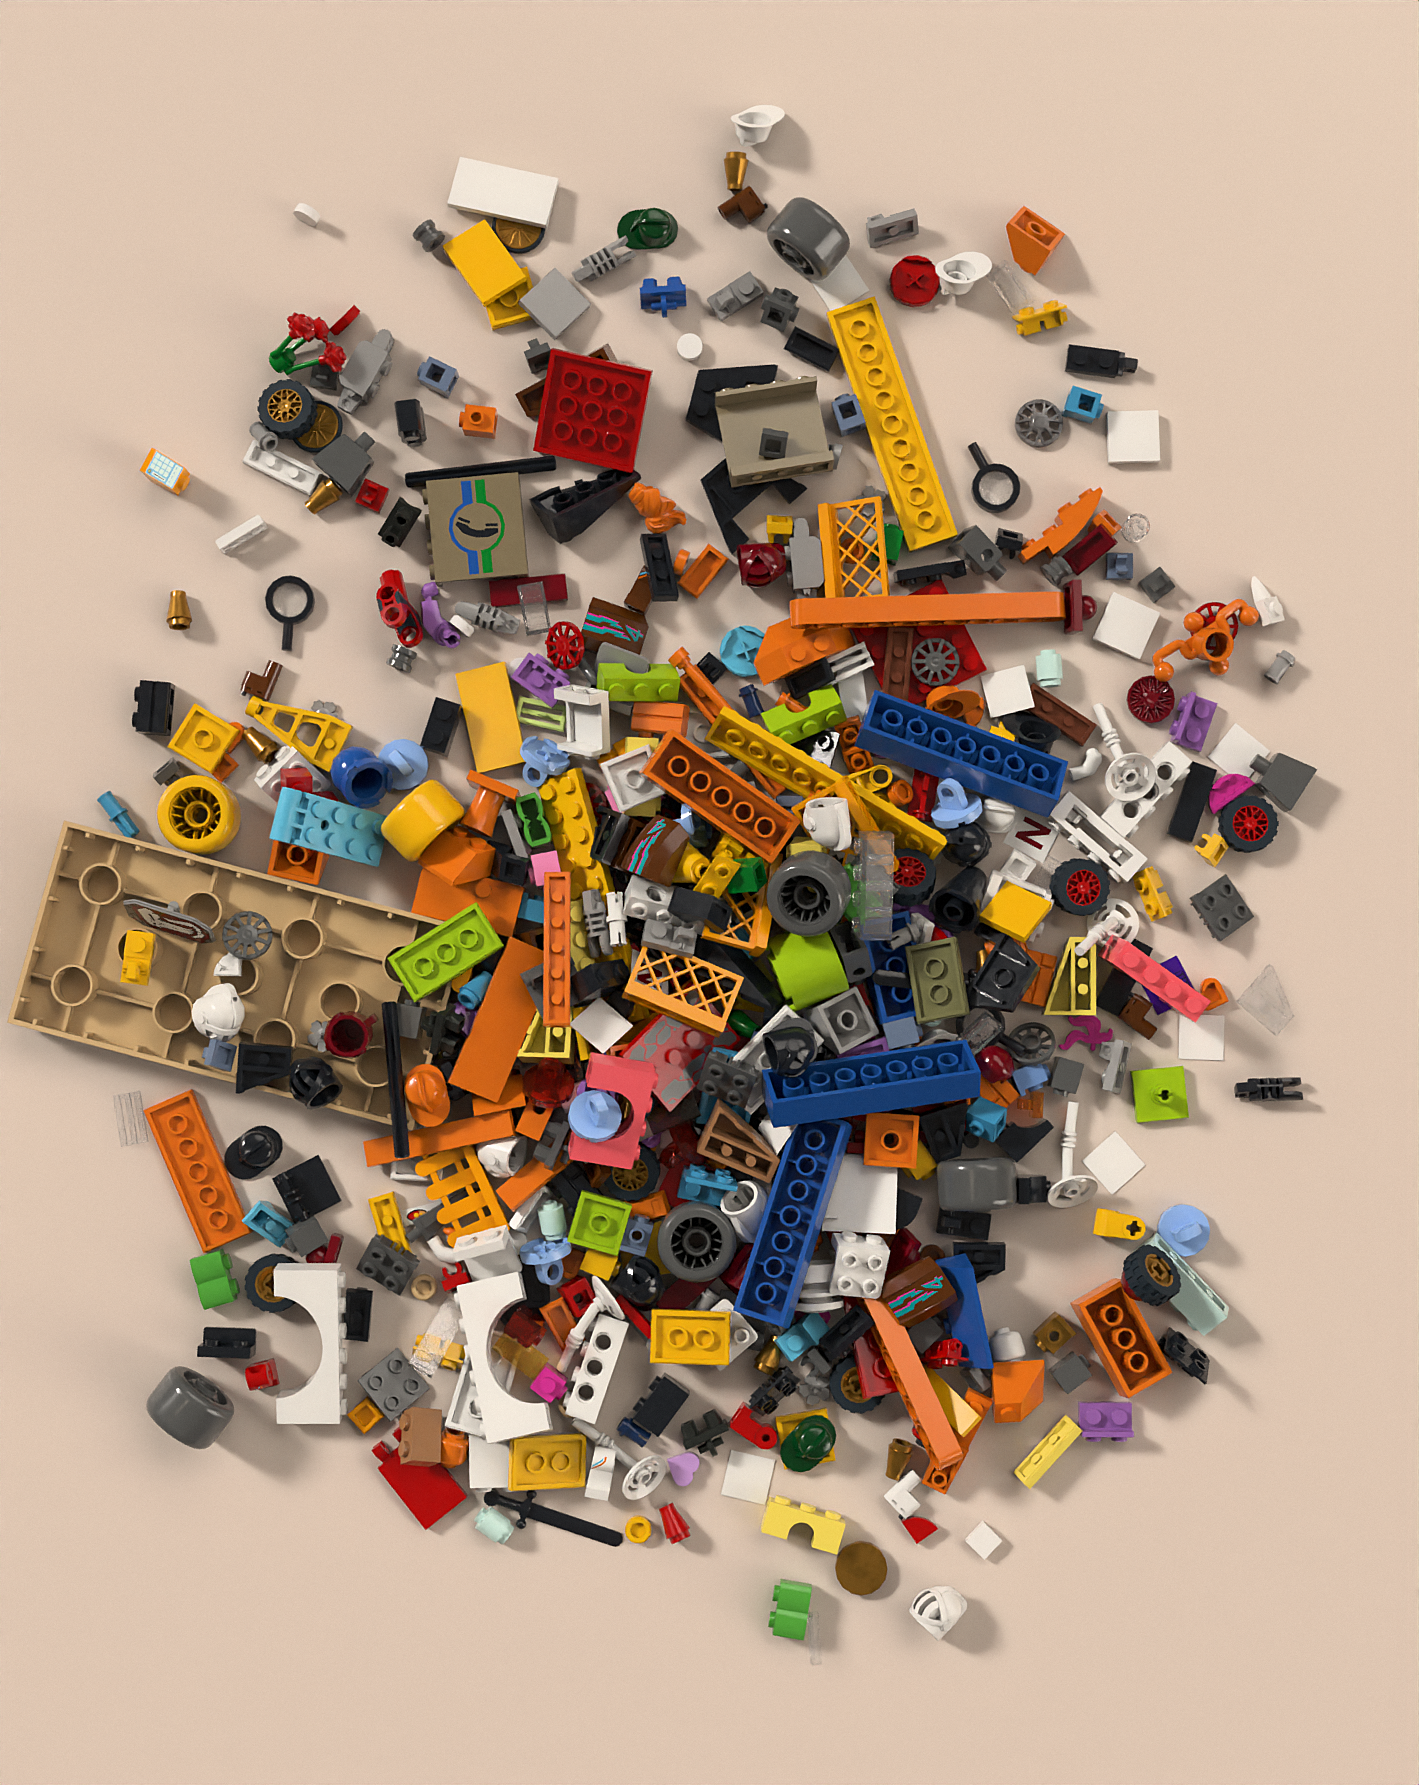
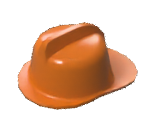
M952 685L941 686L928 694L926 709L957 719L977 708L981 698L978 693L972 690H959Z
M420 1064L414 1067L405 1079V1094L409 1111L418 1124L425 1127H435L444 1122L450 1111V1100L444 1076L437 1067L430 1064Z

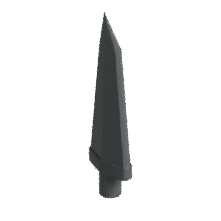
M479 1187L473 1188L475 1193L481 1191ZM465 1189L449 1199L450 1203L453 1204L468 1197L467 1190ZM443 1203L412 1220L416 1228L406 1234L411 1243L421 1236L426 1241L430 1240L445 1225L437 1220L438 1211L444 1208Z

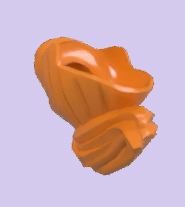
M639 482L634 484L629 493V498L635 504L640 515L646 517L645 525L650 532L661 534L676 524H686L685 513L680 510H673L676 507L675 501L661 496L657 488L645 486Z

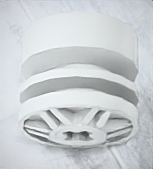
M835 1260L810 1261L795 1311L823 1313L844 1307L843 1299L832 1298L831 1296L835 1295L829 1290Z

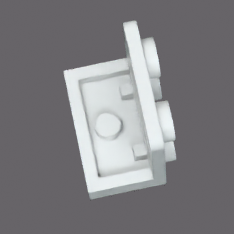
M288 745L281 747L276 752L275 758L268 765H264L258 770L257 777L254 779L259 787L277 804L281 792L280 769L307 768L313 776V792L326 791L330 787V781L293 746L290 748Z
M506 1225L465 1235L456 1240L452 1252L456 1262L465 1260L473 1282L514 1272L520 1273L522 1270L521 1261Z
M849 1231L832 1233L831 1244L836 1251V1257L829 1285L830 1292L834 1295L879 1298L890 1255V1250L884 1239L875 1234L860 1236Z
M722 1299L709 1311H731L729 1363H731L757 1340L758 1335L740 1313L733 1311L734 1306L728 1299ZM709 1365V1366H710L711 1368H714V1367L716 1366L717 1369H718L719 1371H721V1370L724 1369L727 1365Z

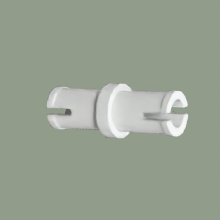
M610 892L606 894L608 904L606 923L609 924L610 946L616 947V944H618V947L627 945L625 933L627 915L623 914V892H617V894Z

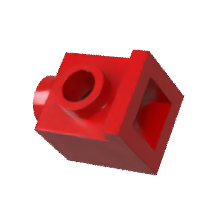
M580 1275L575 1276L556 1288L558 1293L564 1298L572 1315L577 1318H582L593 1303L592 1300L596 1297L586 1277ZM579 1293L580 1300L575 1303L573 1297Z

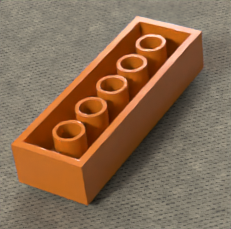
M673 729L667 731L638 773L724 835L731 837L734 842L756 857H762L766 864L773 863L801 822L796 816Z

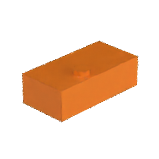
M422 867L411 913L447 921L477 902L497 935L514 938L519 921L518 913L523 892H526V888L490 878H482L451 886Z
M1113 1278L1072 1301L1070 1304L1119 1396L1130 1398L1173 1372L1135 1301L1124 1292L1120 1282L1121 1279Z

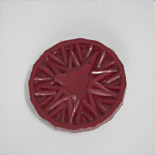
M1149 675L1141 677L1131 685L1126 701L1129 711L1136 719L1145 723H1156L1169 716L1174 708L1175 696L1168 682L1158 681L1155 676Z

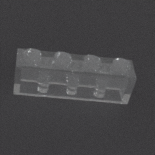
M859 831V838L854 839V854H858V865L853 867V878L858 883L857 891H853V906L857 907V917L852 919V931L856 933L859 940H892L894 834L891 831Z

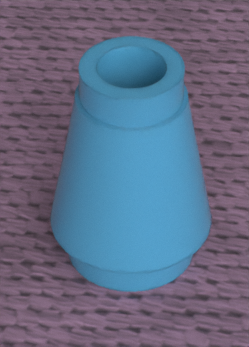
M483 971L462 986L458 994L461 1004L468 1009L479 1007L490 984L492 975Z

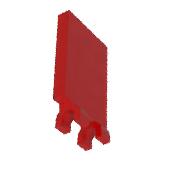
M398 1427L392 1435L400 1443L402 1430ZM382 1440L371 1450L383 1462L377 1469L425 1530L468 1496L448 1469L443 1467L441 1463L430 1467L400 1464L401 1457L398 1453V1447L390 1452Z

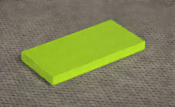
M475 902L387 959L413 1001L417 1003L505 946L478 903Z

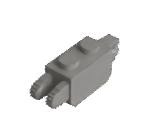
M388 329L379 330L372 342L367 340L359 342L339 376L343 391L337 406L342 411L352 415L362 401L367 403L370 397L374 398L379 390L380 385L378 383L381 377L389 373L392 367V359L389 353L392 346H394V338Z
M801 517L797 518L793 523V538H789L788 546H784L786 561H790L791 571H786L787 586H792L793 594L796 593L797 599L816 598L817 591L821 589L824 583L821 541L816 536L809 535L808 521Z

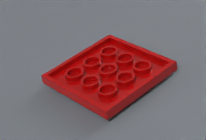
M552 348L533 451L632 473L635 467L653 370Z
M941 579L909 595H946L949 593ZM965 625L896 626L914 628L912 654L921 642L929 638L944 639L956 648L959 656L958 671L950 682L942 686H957L987 670ZM887 627L851 628L858 644L865 643L874 663L871 670L882 690ZM932 643L934 652H937L940 643ZM928 644L921 648L928 654L930 653ZM943 645L941 654L947 652L949 648ZM918 652L915 659H925L926 657ZM953 653L946 656L945 660H955ZM915 663L917 671L925 667L924 664ZM945 664V667L953 672L955 664ZM910 668L908 702L918 705L926 701L928 694L937 687L921 683ZM926 670L921 676L927 680L930 672ZM941 671L943 680L950 676L945 671ZM933 673L931 682H939L937 673Z

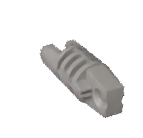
M626 235L598 252L582 259L581 263L583 266L572 272L576 282L586 277L593 281L606 272L636 257L634 250L626 252L617 259L612 252L629 242Z
M461 601L454 606L457 615L472 620L474 625L495 632L517 634L521 620L502 609L478 602L476 605Z
M599 889L582 892L583 916H585V928L588 932L587 939L591 958L599 957L601 949L606 956L612 955L613 947L610 946L609 924L606 923V908L604 902H602Z

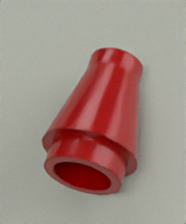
M673 1503L659 1509L666 1539H669L671 1544L691 1536L688 1531L690 1527Z

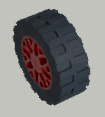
M1254 795L1242 796L1234 799L1222 809L1221 816L1218 818V831L1229 848L1232 847L1235 849L1234 851L1244 853L1256 852L1271 844L1274 836L1277 835V826H1279V821H1277L1278 815L1273 810V806L1268 804L1265 799Z
M910 848L896 849L893 853L900 864L898 870L888 876L901 887L890 899L884 893L883 896L889 899L891 903H896L903 907L920 905L923 901L930 898V894H933L936 881V866L934 867L933 860L929 859L928 855L920 852V850Z
M1073 858L1070 861L1061 863L1062 865L1054 870L1055 873L1051 876V884H1049L1051 898L1054 899L1055 905L1064 912L1078 916L1092 915L1095 911H1099L1102 905L1107 902V896L1110 894V880L1107 878L1108 874L1102 869L1103 867L1092 860Z

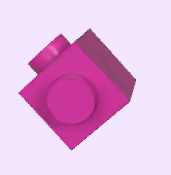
M547 1362L531 1383L530 1388L549 1403L554 1398L559 1401L568 1389L565 1386L568 1378Z

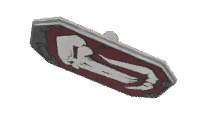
M137 899L123 901L128 916L144 926L201 944L216 941L212 928L194 917L181 914L179 905L175 901L170 902L167 909Z

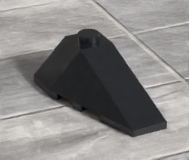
M613 469L598 474L595 480L583 482L580 479L574 481L575 486L562 490L560 486H557L529 500L547 533L559 544L571 541L574 537L583 533L641 479V475L634 469L632 473Z
M697 934L693 956L744 977L738 991L742 999L769 1011L784 1003L785 998L742 949L701 938L702 935ZM677 957L674 964L682 970L687 969L684 960ZM702 967L693 971L696 978L701 981L704 980V977L711 979L708 970ZM728 978L718 981L720 988L724 991L726 988L733 990L736 983Z

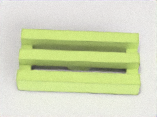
M519 696L516 709L520 723L564 733L567 722L566 706L556 704L553 710L562 711L563 713L562 716L522 708L523 703L552 709L543 701ZM524 713L560 721V726L523 718L520 715Z

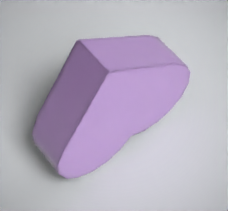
M685 1452L667 1458L675 1483L679 1486L690 1484L693 1479V1472L699 1467L698 1456L694 1452Z

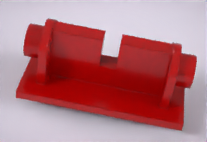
M914 769L911 787L913 798L908 805V815L920 821L932 822L931 810L935 806L939 777Z
M953 1338L934 1342L924 1352V1358H921L920 1361L921 1363H926L927 1368L942 1369L943 1366L957 1367L959 1362L968 1361V1358L961 1357L962 1343L958 1339Z

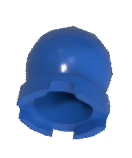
M352 746L341 750L333 759L330 769L333 783L349 803L361 809L375 807L381 803L379 800L384 797L386 792H391L393 785L392 773L372 751L364 747Z

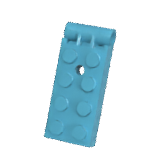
M282 787L269 839L378 867L385 842V837L381 832V825L387 816L310 793Z

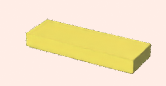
M1064 1415L1013 1473L1031 1489L1082 1433V1430L1067 1415Z

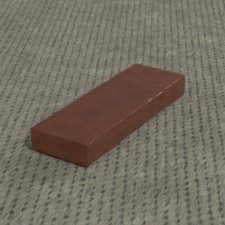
M887 627L882 692L908 702L914 628Z
M1032 683L1030 690L1035 707L1025 710L1048 723L1058 726L1061 734L1083 747L1097 724L1035 683Z

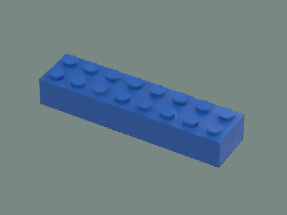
M874 690L866 707L854 745L944 780L952 778L963 787L1047 818L1059 801L1068 761L877 690Z
M959 1040L811 1062L808 1069L795 1078L781 1077L774 1074L772 1069L762 1070V1095L773 1128L786 1127L789 1125L980 1097L981 1071L967 1040Z
M829 1119L798 1124L788 1138L733 1311L786 1329L790 1328L853 1128L848 1122L839 1119Z

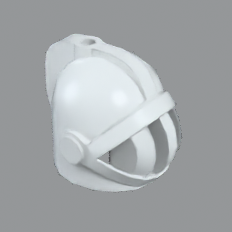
M826 797L808 801L803 814V824L810 833L812 840L834 851L849 848L851 845V824L847 799Z
M230 983L213 986L203 997L195 1001L192 1008V1020L200 1034L209 1039H217L223 1042H227L235 1037L245 1018V1007L237 995L236 989Z
M516 1133V1136L476 1144L479 1161L484 1165L487 1172L489 1171L496 1178H511L524 1165L528 1149V1140L524 1135Z
M747 1180L737 1182V1192L727 1190L720 1206L721 1211L733 1224L739 1238L744 1243H754L769 1197L760 1184Z
M934 1586L918 1593L909 1611L939 1641L967 1609V1601L951 1586Z

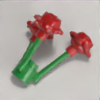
M296 312L287 318L289 322L288 327L291 329L289 336L269 356L272 368L278 373L285 372L286 375H290L294 371L320 364L322 366H330L333 372H341L342 365L345 364L347 356L343 352L342 347L336 346L335 342H328L327 335L330 329L326 322L320 317L312 319L310 316ZM301 338L291 347H287L293 339ZM313 339L322 340V342L326 343L324 355H320L318 359L294 365L296 361L294 351L304 343L311 342Z

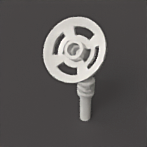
M1098 703L1094 705L1093 709L1103 730L1101 735L1104 738V742L1107 743L1106 747L1110 748L1115 758V761L1109 766L1105 775L1106 788L1118 800H1137L1146 795L1153 787L1156 780L1155 766L1143 754L1129 753L1124 755L1119 745L1121 740L1117 739L1119 735L1115 734L1117 731L1115 728H1112L1103 704ZM1127 759H1133V761L1127 762ZM1142 763H1145L1146 766H1147V769H1148V776H1147V777H1144L1145 772H1144V768H1143L1142 765H1141ZM1137 767L1139 768V771H1140L1139 775H1138V773H1137L1136 770H1135V768H1137ZM1112 774H1114V781L1117 784L1116 789L1111 782ZM1118 774L1122 778L1121 782L1118 780ZM1137 783L1141 785L1135 791L1125 792L1126 787L1134 786Z
M1108 899L1102 905V908L1107 906V909L1099 915L1098 920H1094L1098 911L1088 915L1087 937L1075 947V953L1078 956H1082L1094 944L1103 948L1107 942L1103 939L1107 935L1111 937L1113 934L1121 937L1126 933L1128 926L1132 927L1124 940L1131 943L1139 929V919L1134 908L1121 899ZM1116 905L1125 908L1131 917L1125 919L1123 914L1115 911ZM1109 913L1110 915L1106 917L1105 921H1102L1104 915ZM1121 925H1124L1122 931L1117 934L1116 931L1119 930Z
M1068 1102L1065 1130L1062 1131L1064 1135L1061 1137L1063 1142H1060V1145L1063 1146L1062 1180L1053 1185L1047 1193L1048 1202L1054 1207L1067 1208L1084 1203L1098 1189L1097 1181L1093 1177L1087 1175L1073 1176V1148L1076 1146L1073 1142H1076L1074 1136H1077L1075 1127L1078 1102ZM1061 1194L1071 1198L1061 1199L1057 1197Z
M595 1275L592 1277V1285L596 1297L592 1300L593 1303L584 1313L576 1327L570 1330V1334L565 1341V1350L556 1367L560 1372H566L575 1351L580 1348L583 1342L584 1332L598 1311L602 1313L604 1310H607L620 1320L625 1319L623 1311L612 1294Z
M574 1418L571 1423L572 1426L594 1441L595 1446L599 1445V1447L616 1450L615 1458L630 1470L622 1485V1492L626 1498L630 1500L643 1498L660 1484L667 1467L665 1460L661 1456H649L637 1463L615 1445L613 1439L609 1440L610 1437L608 1435L605 1436L604 1432L599 1433L583 1420ZM652 1472H656V1473L654 1474L653 1478L651 1479V1476H652L651 1473H652ZM629 1485H630L632 1488H636V1490H629V1489H628Z

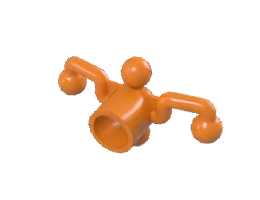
M1236 599L1217 613L1216 621L1204 628V620L1199 613L1191 612L1187 614L1183 621L1184 627L1187 631L1194 634L1186 641L1177 639L1154 653L1152 661L1155 666V678L1158 681L1167 682L1173 677V666L1168 662H1164L1163 659L1177 650L1188 660L1198 658L1210 661L1209 670L1214 675L1221 676L1225 674L1229 668L1227 658L1234 649V641L1226 618L1239 610V621L1245 626H1252L1258 621V611L1254 607L1248 606L1244 600ZM1210 635H1213L1216 640V647L1212 653L1208 654L1206 641Z

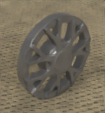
M1043 399L1031 400L1025 403L1019 409L1015 418L1017 435L1024 443L1033 447H1045L1052 444L1059 437L1063 427V418L1059 409L1053 403ZM1035 405H1043V412L1036 413ZM1025 409H1028L1033 414L1030 418L1022 414ZM1052 409L1056 415L1048 418L1045 413ZM1028 422L1029 428L1020 430L1019 423ZM1049 422L1059 423L1058 430L1049 428ZM1031 431L1037 434L1035 442L1027 438ZM1045 431H1047L1051 437V439L1047 441H1044L1041 435Z

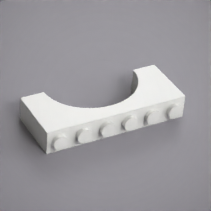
M278 1263L274 1269V1296L285 1297L302 1305L316 1321L323 1345L322 1359L316 1373L300 1386L280 1390L276 1398L277 1424H340L343 1415H347L348 1400L343 1399V1389H347V1373H343V1364L347 1362V1349L342 1348V1339L346 1338L347 1332L346 1323H342V1313L346 1312V1298L342 1297L341 1288H345L346 1274L341 1272V1263Z
M514 1272L458 1285V1293H454V1299L457 1309L461 1308L463 1318L459 1319L462 1334H466L468 1344L464 1345L467 1360H471L473 1370L469 1371L472 1386H476L478 1397H475L474 1400L477 1413L482 1414L483 1423L480 1424L482 1439H486L487 1444H493L553 1430L548 1403H527L512 1396L499 1382L491 1362V1339L497 1322L511 1306L527 1299L522 1274Z

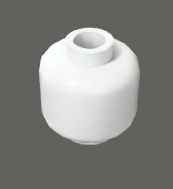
M1009 1327L994 1331L995 1336L988 1341L994 1363L1022 1361L1021 1359L1025 1356L1026 1351L1020 1333L1016 1331L1010 1332Z

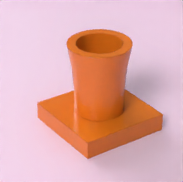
M470 769L466 779L471 787L478 790L459 824L478 834L492 838L495 823L503 802L506 801L516 806V799L521 797L518 789Z
M876 1112L866 1114L863 1165L916 1169L919 1115ZM887 1134H892L894 1138L890 1144L884 1141V1137Z

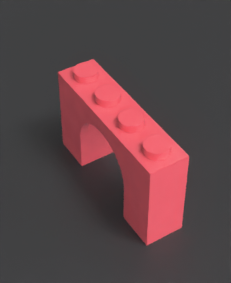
M1112 934L1098 953L1099 957L1114 968L1136 980L1157 995L1160 1001L1195 1023L1211 1002L1138 948L1120 937Z
M591 1052L585 1075L587 1087L614 1091L624 1095L631 1102V1110L628 1117L620 1124L615 1135L606 1141L589 1142L588 1139H581L576 1136L572 1130L568 1145L569 1158L571 1160L632 1170L634 1160L638 1161L640 1145H638L639 1138L645 1135L646 1121L644 1119L646 1113L651 1111L653 1100L650 1095L652 1089L657 1087L659 1074L655 1072L654 1065L650 1062Z

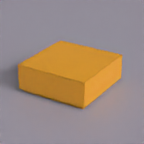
M368 1396L347 1414L363 1434L385 1416Z

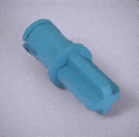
M111 791L104 793L97 799L110 816L109 821L111 823L114 822L125 837L134 838L139 833V829L127 814L128 810L122 808Z

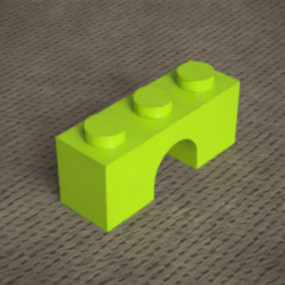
M599 663L596 688L608 691L609 701L677 702L680 677L676 668L671 664H649L648 672L643 674L627 670L624 663Z
M832 684L808 693L811 704L802 712H790L785 704L761 713L766 730L774 736L782 738L788 744L795 743L847 721L842 701Z

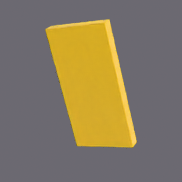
M506 662L456 673L477 772L481 774L526 763L520 755V747L524 740Z

